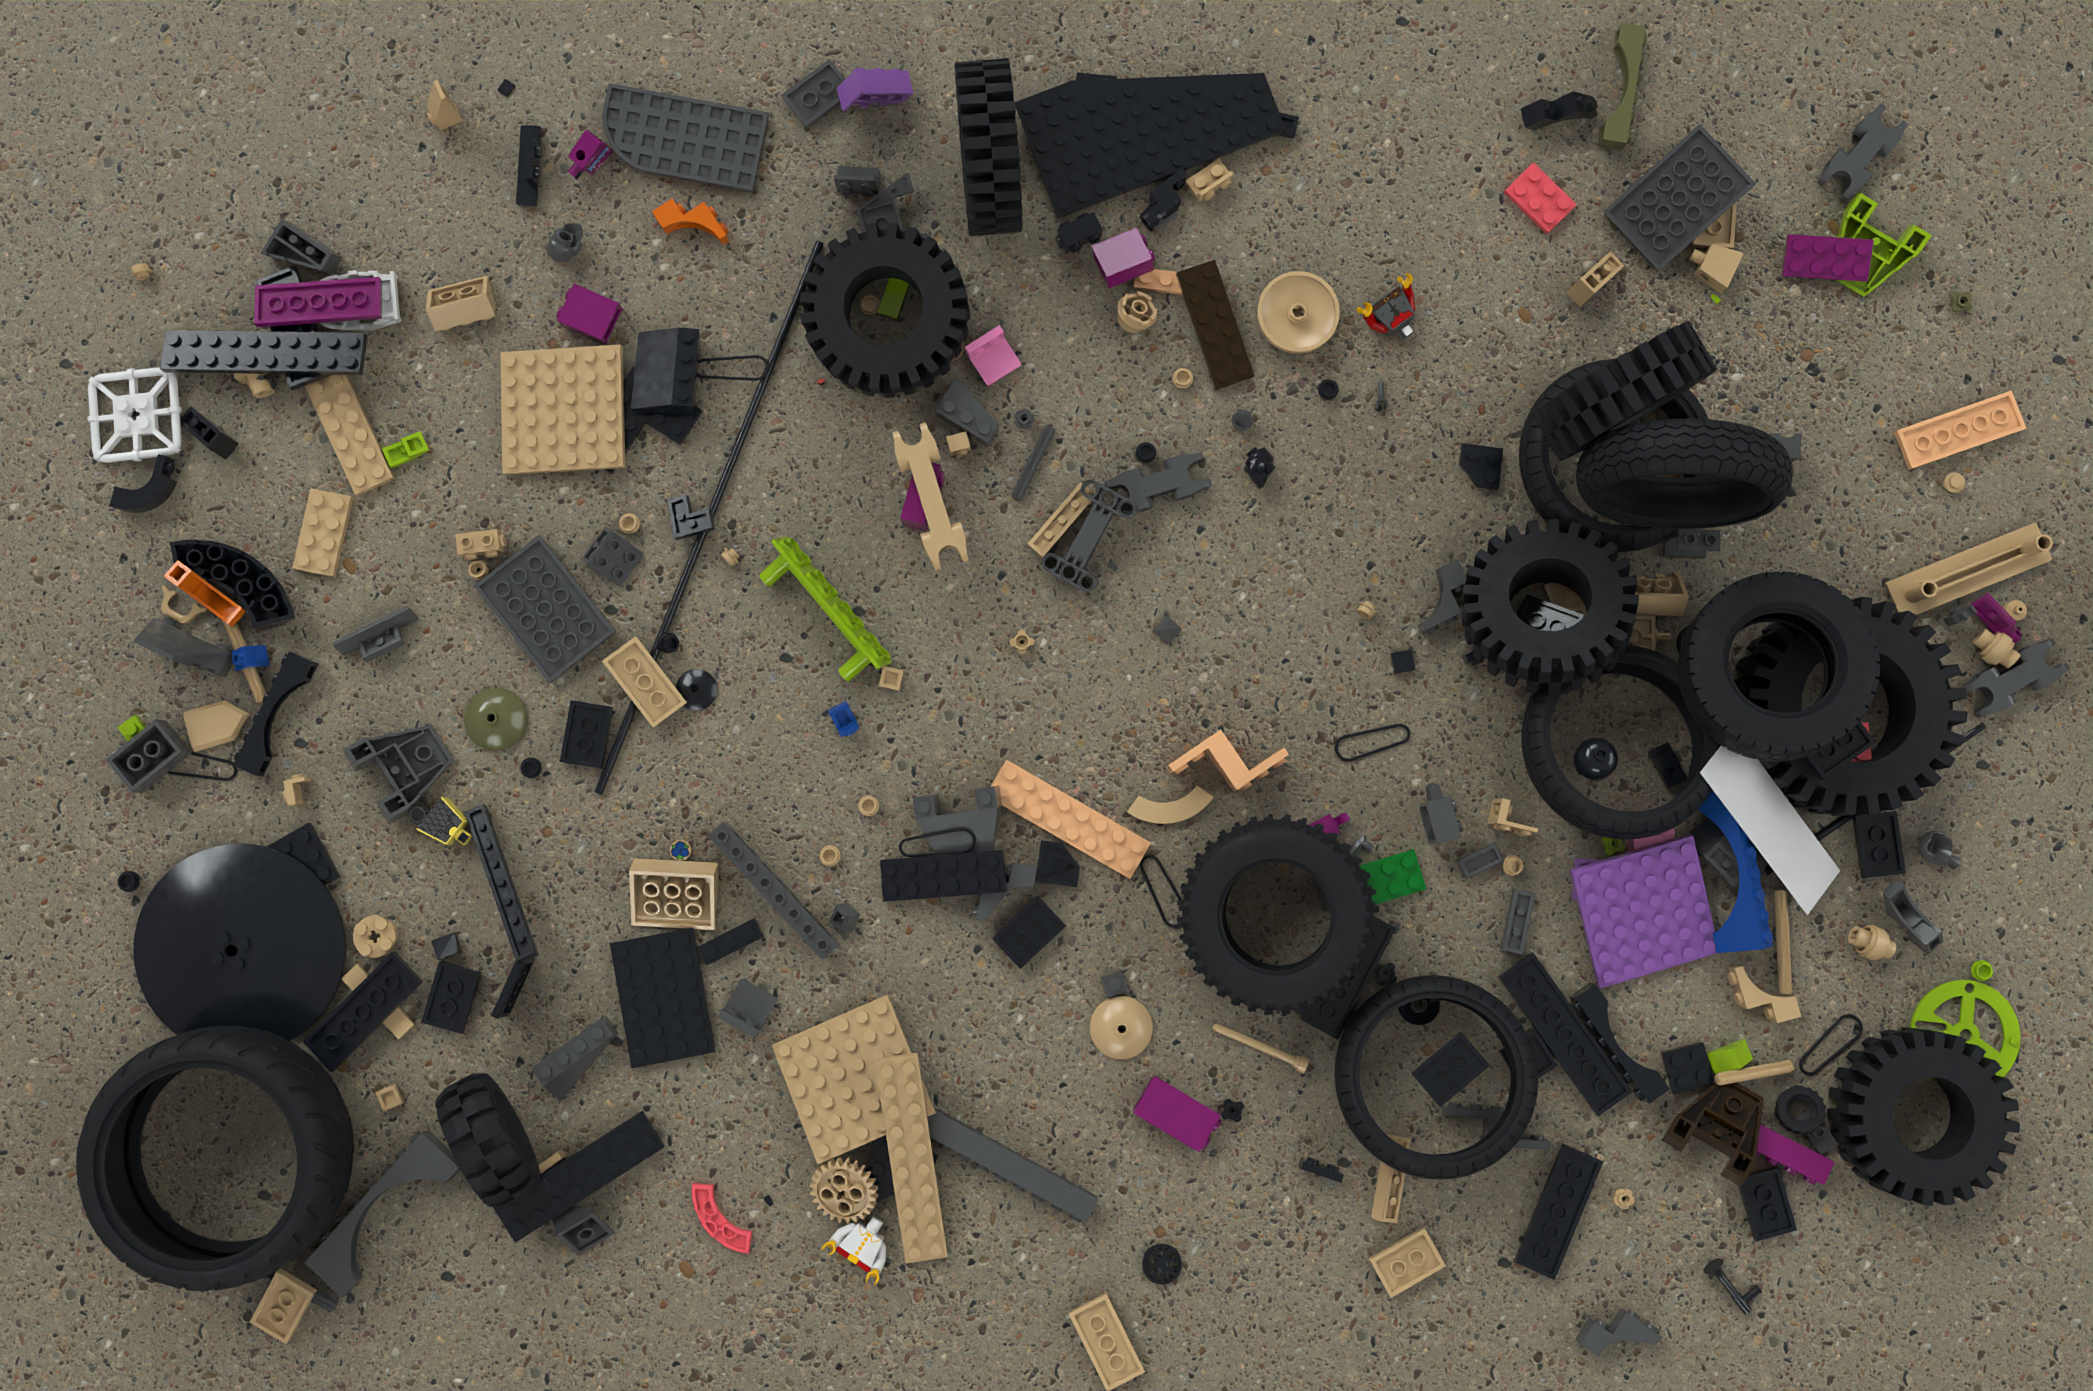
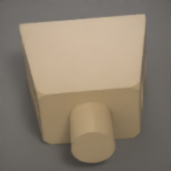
M1711 244L1704 253L1694 248L1688 260L1698 264L1694 273L1697 278L1717 292L1722 293L1728 288L1744 253Z

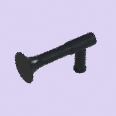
M1718 1258L1709 1262L1705 1266L1704 1272L1716 1276L1743 1314H1749L1752 1309L1748 1303L1758 1294L1762 1293L1760 1287L1755 1284L1751 1290L1742 1296L1724 1274L1721 1267L1723 1260Z

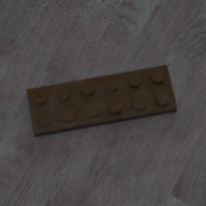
M1212 260L1177 272L1176 277L1215 391L1255 377L1216 261Z

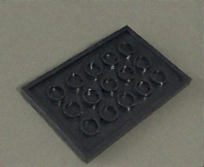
M693 927L610 943L631 1069L716 1052Z

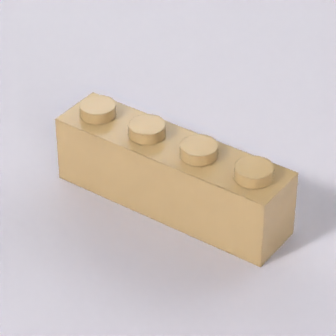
M1673 572L1672 576L1666 577L1664 574H1657L1655 578L1646 579L1645 576L1637 577L1635 595H1639V604L1636 615L1669 617L1684 615L1689 595L1680 572Z

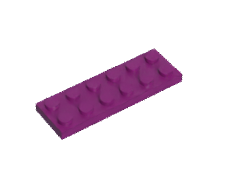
M380 277L255 286L254 324L257 327L382 319V280Z

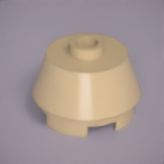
M1137 291L1136 294H1126L1120 299L1118 303V322L1125 331L1139 333L1154 324L1157 308L1155 309L1151 302L1152 298L1143 292Z

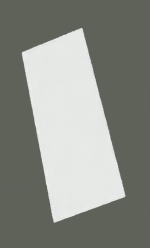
M1720 746L1701 770L1700 774L1808 915L1840 872L1839 868L1759 760L1736 754L1726 747Z

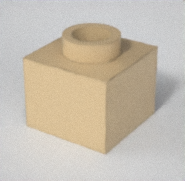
M966 432L946 437L951 457H964L968 455L967 452L971 451Z

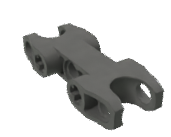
M1882 103L1853 130L1852 133L1859 140L1847 154L1840 148L1824 166L1823 172L1817 181L1822 186L1831 177L1841 179L1844 184V190L1839 196L1841 202H1845L1853 193L1865 185L1873 174L1865 168L1876 153L1885 158L1901 140L1902 134L1908 125L1903 120L1894 129L1884 127L1881 123V115L1885 111L1886 106Z
M1202 453L1181 454L1163 461L1165 470L1143 476L1141 468L1124 471L1104 483L1110 489H1124L1128 494V499L1136 503L1137 513L1153 508L1151 498L1172 492L1175 501H1180L1193 497L1212 485L1210 479L1195 481L1188 474L1190 466L1203 461ZM1126 503L1123 505L1122 511L1124 514H1131L1133 507L1130 503Z
M2053 639L2017 651L2021 654L2017 664L2000 673L1996 666H1991L1972 676L1968 682L1960 687H1966V692L1979 689L1984 694L1985 702L1983 706L1974 712L1977 718L1997 711H2003L2014 705L2016 700L2012 693L2030 684L2034 691L2042 689L2057 681L2061 675L2070 669L2067 663L2050 667L2045 662L2046 651L2055 645Z

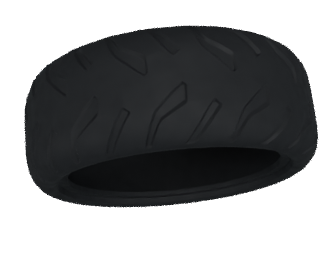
M221 1025L195 1029L170 1037L144 1049L121 1066L103 1085L92 1102L80 1134L76 1158L77 1185L83 1208L97 1236L100 1237L102 1243L120 1262H125L126 1267L142 1277L150 1278L151 1281L177 1289L183 1287L187 1291H217L255 1282L277 1271L310 1247L331 1223L340 1208L349 1186L353 1164L354 1135L351 1118L336 1083L333 1082V1078L324 1067L310 1054L293 1042L287 1041L282 1036L256 1028ZM186 1069H218L237 1074L251 1081L274 1100L291 1128L297 1152L295 1186L285 1212L267 1235L245 1241H220L195 1234L179 1225L160 1207L147 1184L141 1159V1139L147 1115L152 1104L165 1086Z

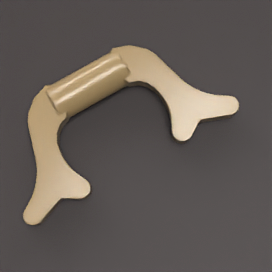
M162 586L164 599L161 609L166 616L181 624H187L198 615L209 612L208 609L201 608L197 603H193L192 610L188 615L176 612L170 607V603L178 593L170 591L167 586Z

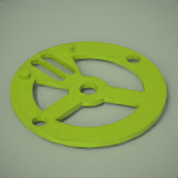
M1971 980L1945 982L1930 990L1915 1008L1910 1023L1911 1028H1917L1915 1025L1917 1021H1927L1945 1024V1030L1939 1032L1960 1036V1032L1963 1029H1967L1970 1032V1038L1966 1043L1983 1048L1986 1051L1983 1057L1996 1060L2002 1067L1995 1075L2004 1077L2013 1066L2020 1048L2018 1019L2009 1002L1992 987ZM1968 983L1973 986V990L1970 993L1965 990V986ZM1961 996L1959 1022L1952 1026L1934 1014V1011L1943 1002ZM1975 998L1988 1004L2000 1020L2003 1031L2000 1052L1980 1038L1979 1029L1973 1024Z

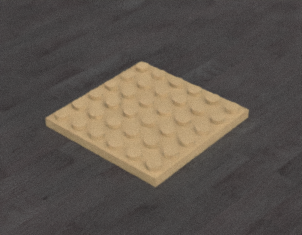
M622 345L500 352L502 474L515 475L625 468Z
M888 994L772 1045L817 1164L826 1162L886 1135L875 1059L912 1053ZM922 1079L927 1117L936 1114V1111Z

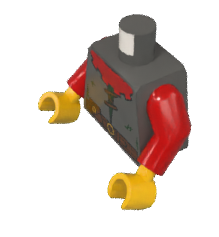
M1406 272L1407 278L1404 282L1403 278L1398 276L1397 281L1403 285L1402 288L1399 285L1373 305L1363 302L1364 310L1360 307L1357 308V312L1363 314V318L1371 330L1381 334L1386 333L1388 336L1398 330L1404 339L1414 332L1408 324L1415 315V298L1411 285L1413 281L1412 275Z

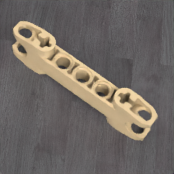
M926 422L920 424L922 438L916 445L905 444L898 431L892 433L895 455L900 471L904 472L911 469L930 529V531L920 535L926 554L937 572L941 570L939 556L947 548L957 550L963 563L969 562L966 537L961 522L950 525L931 464L941 460L936 441L931 435Z

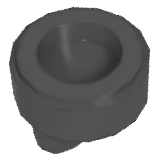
M1238 410L1232 417V424L1240 431L1248 430L1254 423V418L1247 410Z

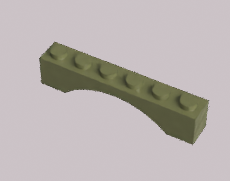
M1622 22L1616 30L1613 51L1622 68L1623 92L1615 112L1600 127L1597 146L1622 150L1631 140L1632 132L1629 129L1635 117V112H1632L1638 98V93L1635 91L1641 79L1639 67L1642 66L1644 60L1642 48L1645 47L1647 42L1645 26Z

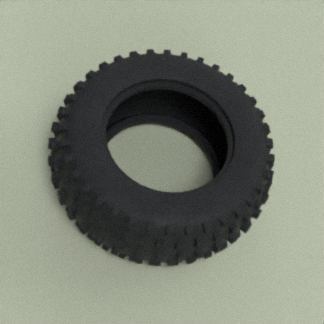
M1268 814V817H1265L1262 821H1257L1255 816L1250 817V821H1247L1246 825L1241 826L1239 822L1234 823L1235 826L1231 828L1232 831L1227 833L1223 829L1219 832L1220 835L1215 843H1212L1210 840L1206 843L1207 846L1204 848L1206 852L1203 855L1199 852L1196 854L1194 869L1187 868L1186 871L1188 873L1186 876L1189 879L1188 883H1181L1180 889H1182L1181 894L1184 895V898L1177 901L1179 911H1182V916L1177 917V923L1184 930V934L1179 936L1180 940H1182L1183 944L1188 945V950L1185 951L1186 957L1189 960L1194 959L1196 964L1193 967L1194 971L1205 975L1206 979L1203 982L1209 987L1214 985L1219 990L1216 995L1223 998L1226 995L1232 999L1231 1004L1234 1006H1240L1241 1003L1248 1006L1247 1011L1256 1012V1009L1259 1008L1264 1010V1015L1270 1016V1014L1273 1015V1011H1281L1282 1016H1287V1014H1290V1010H1298L1299 1014L1305 1013L1307 1007L1313 1004L1316 1009L1321 1008L1324 999L1329 997L1333 1001L1337 998V992L1341 987L1346 991L1350 988V978L1353 975L1357 978L1361 975L1360 964L1362 961L1368 963L1370 960L1368 957L1369 952L1367 951L1368 947H1375L1376 944L1372 931L1373 929H1379V924H1376V919L1374 918V913L1379 912V906H1376L1375 902L1372 901V895L1377 893L1376 889H1372V885L1367 883V880L1371 878L1370 873H1366L1358 865L1363 860L1361 857L1357 858L1356 855L1352 856L1349 853L1352 848L1349 843L1347 845L1345 843L1340 844L1336 840L1338 837L1337 833L1332 834L1330 832L1327 834L1323 832L1324 825L1320 823L1314 826L1307 825V818L1299 819L1296 822L1291 821V815L1285 814L1281 819L1274 820L1273 814ZM1285 863L1296 866L1307 872L1319 883L1328 899L1331 921L1327 936L1313 954L1299 962L1288 965H1272L1260 962L1245 953L1231 935L1226 917L1227 900L1230 891L1244 872L1258 865Z

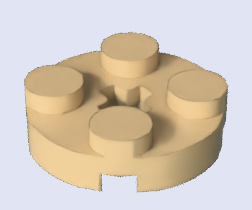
M380 915L368 916L354 927L353 942L356 949L361 955L370 958L382 957L390 953L398 939L394 923ZM373 931H375L377 934L380 933V937L377 938L376 943L374 942V940H371V935Z

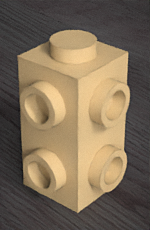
M498 529L455 534L457 555L465 558V560L478 559L477 556L485 555L487 558L497 557L498 553H504V547H506V537Z

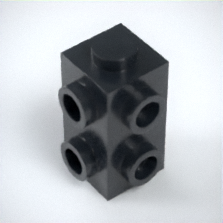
M1094 212L1090 214L1083 213L1077 217V220L1061 224L1059 229H1057L1055 240L1060 249L1063 248L1065 253L1070 251L1074 253L1079 251L1084 244H1093L1099 241L1103 229Z

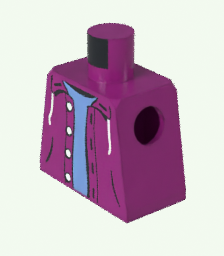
M586 129L568 156L575 162L568 172L577 180L584 171L593 175L614 150Z

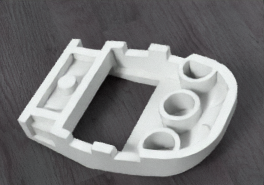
M353 270L348 271L347 274L339 276L335 274L320 280L380 277L382 280V319L367 323L353 320L320 324L337 331H373L402 322L398 300V276L394 271H389L390 274H380L378 271L358 272Z

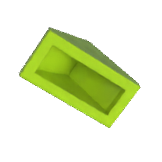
M1745 1039L1707 1053L1713 1074L1741 1069L1753 1059Z

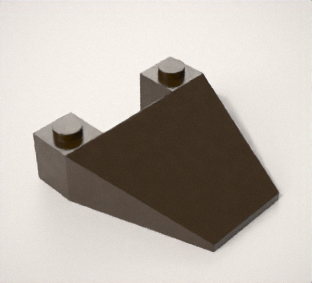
M1737 1082L1725 1085H1717L1715 1083L1674 1118L1662 1141L1681 1152L1691 1135L1730 1157L1720 1175L1741 1186L1746 1181L1756 1162L1764 1098Z

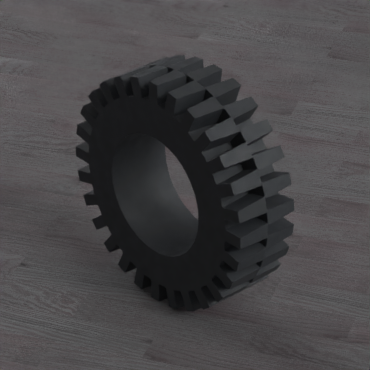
M1868 597L1852 599L1854 607L1857 606L1865 616L1863 618L1867 619L1873 630L1871 633L1875 635L1878 644L1876 648H1879L1880 662L1878 663L1880 664L1879 681L1885 690L1889 706L1887 728L1879 744L1871 751L1872 759L1864 762L1849 761L1822 780H1820L1805 757L1789 761L1759 760L1785 796H1789L1788 801L1793 807H1809L1808 812L1832 814V816L1880 813V811L1894 810L1903 807L1902 802L1917 800L1923 796L1924 793L1920 788L1935 786L1942 779L1935 770L1950 768L1956 759L1945 751L1946 749L1962 745L1964 736L1951 730L1952 726L1967 722L1968 712L1953 710V702L1967 698L1966 687L1950 688L1948 679L1961 675V670L1958 664L1942 665L1940 659L1951 652L1947 644L1930 645L1928 640L1936 631L1930 625L1913 627L1912 625L1917 615L1909 610L1893 613L1896 604L1887 601L1872 604V598ZM1774 622L1762 630L1764 636L1752 640L1746 647L1752 654L1739 659L1735 669L1743 672V676L1734 680V682L1749 701L1765 710L1779 713L1802 711V693L1805 682L1814 667L1822 661L1817 647L1805 634L1789 625Z

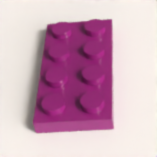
M1788 234L1781 276L1868 282L1874 240Z

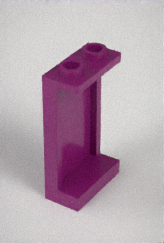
M1153 1074L1132 1110L1137 1116L1199 1153L1202 1148L1204 1150L1207 1148L1211 1140L1209 1135L1212 1130L1216 1131L1221 1123V1119H1219L1221 1115L1218 1112L1166 1083L1155 1074Z

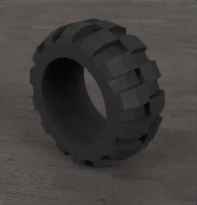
M475 1073L447 1086L436 1099L437 1116L445 1139L460 1170L478 1197L489 1207L507 1206L531 1193L541 1179L539 1165L529 1138L515 1110L499 1085L489 1074Z

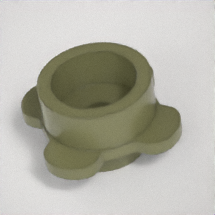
M1970 292L1952 293L1950 305L1954 312H1961L1963 310L1969 312L1972 310V305L1970 304L1972 295Z

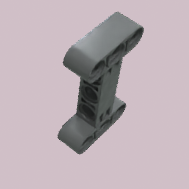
M1086 480L1081 485L1082 495L1095 503L1066 557L1063 558L1058 554L1050 553L1046 554L1041 561L1043 569L1085 592L1093 591L1098 586L1097 577L1085 570V567L1114 513L1128 519L1134 517L1138 511L1135 502L1094 480ZM1093 483L1096 486V492L1093 495H1088L1086 487L1088 484ZM1108 493H1112L1115 498L1111 505H1107L1104 502V497ZM1126 503H1130L1133 507V511L1129 515H1125L1122 511V507ZM1050 557H1054L1057 560V565L1053 569L1047 565V560ZM1069 566L1075 570V575L1071 579L1065 575V569ZM1087 576L1093 579V586L1091 588H1086L1083 585V579Z

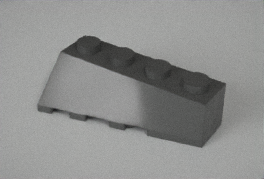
M606 1016L602 1017L531 1069L541 1084L562 1101L618 1032Z

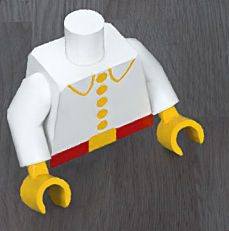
M873 1216L867 1225L861 1221L857 1224L849 1223L839 1228L829 1239V1242H826L821 1247V1251L825 1247H829L830 1253L827 1257L836 1251L868 1273L865 1278L866 1283L869 1277H874L876 1280L874 1286H876L879 1281V1274L886 1261V1245L882 1242L884 1237L878 1233L883 1222Z

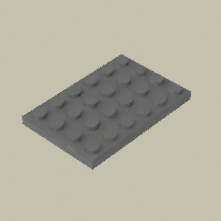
M1699 124L1603 213L1659 272L1752 189L1756 183Z
M540 535L474 585L477 592L549 683H553L617 632Z

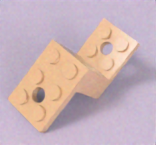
M1220 729L1166 766L1170 774L1174 771L1178 774L1189 767L1187 762L1193 760V762L1198 761L1206 755V752L1231 790L1241 792L1252 785L1250 781L1254 778L1260 780L1269 774L1267 769L1270 767L1275 769L1287 761L1285 757L1289 754L1285 748H1282L1248 770Z

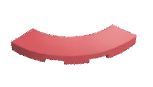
M692 1183L694 1209L707 1233L723 1244V1246L737 1252L749 1254L752 1231L735 1226L723 1216L715 1200L714 1184Z

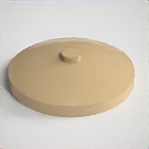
M1303 271L1288 272L1273 279L1263 290L1257 306L1258 325L1264 337L1276 348L1293 354L1312 352L1323 346L1335 332L1340 316L1339 302L1331 286L1319 276Z

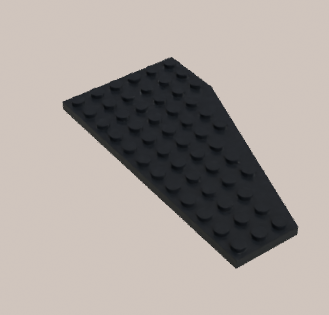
M1265 73L1075 80L1015 102L1016 111L1057 219L1172 176L1181 168L1184 171L1286 131Z

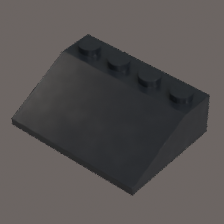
M677 327L638 333L631 411L694 415L701 341L699 329Z

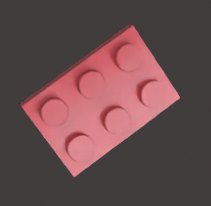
M1534 162L1503 192L1546 235L1577 205Z

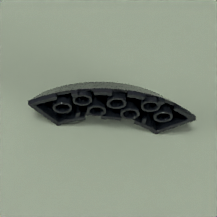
M194 539L169 542L174 563L177 560L209 584L220 586L235 595L246 609L253 628L263 631L283 626L295 619L292 604L278 579L266 566L250 554L233 546L211 540Z

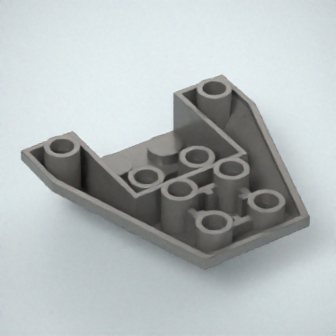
M1709 820L1695 827L1689 834L1694 837L1698 857L1701 856L1729 883L1726 887L1737 897L1739 869L1735 853L1725 834L1712 820ZM1755 847L1757 866L1762 877L1768 862Z

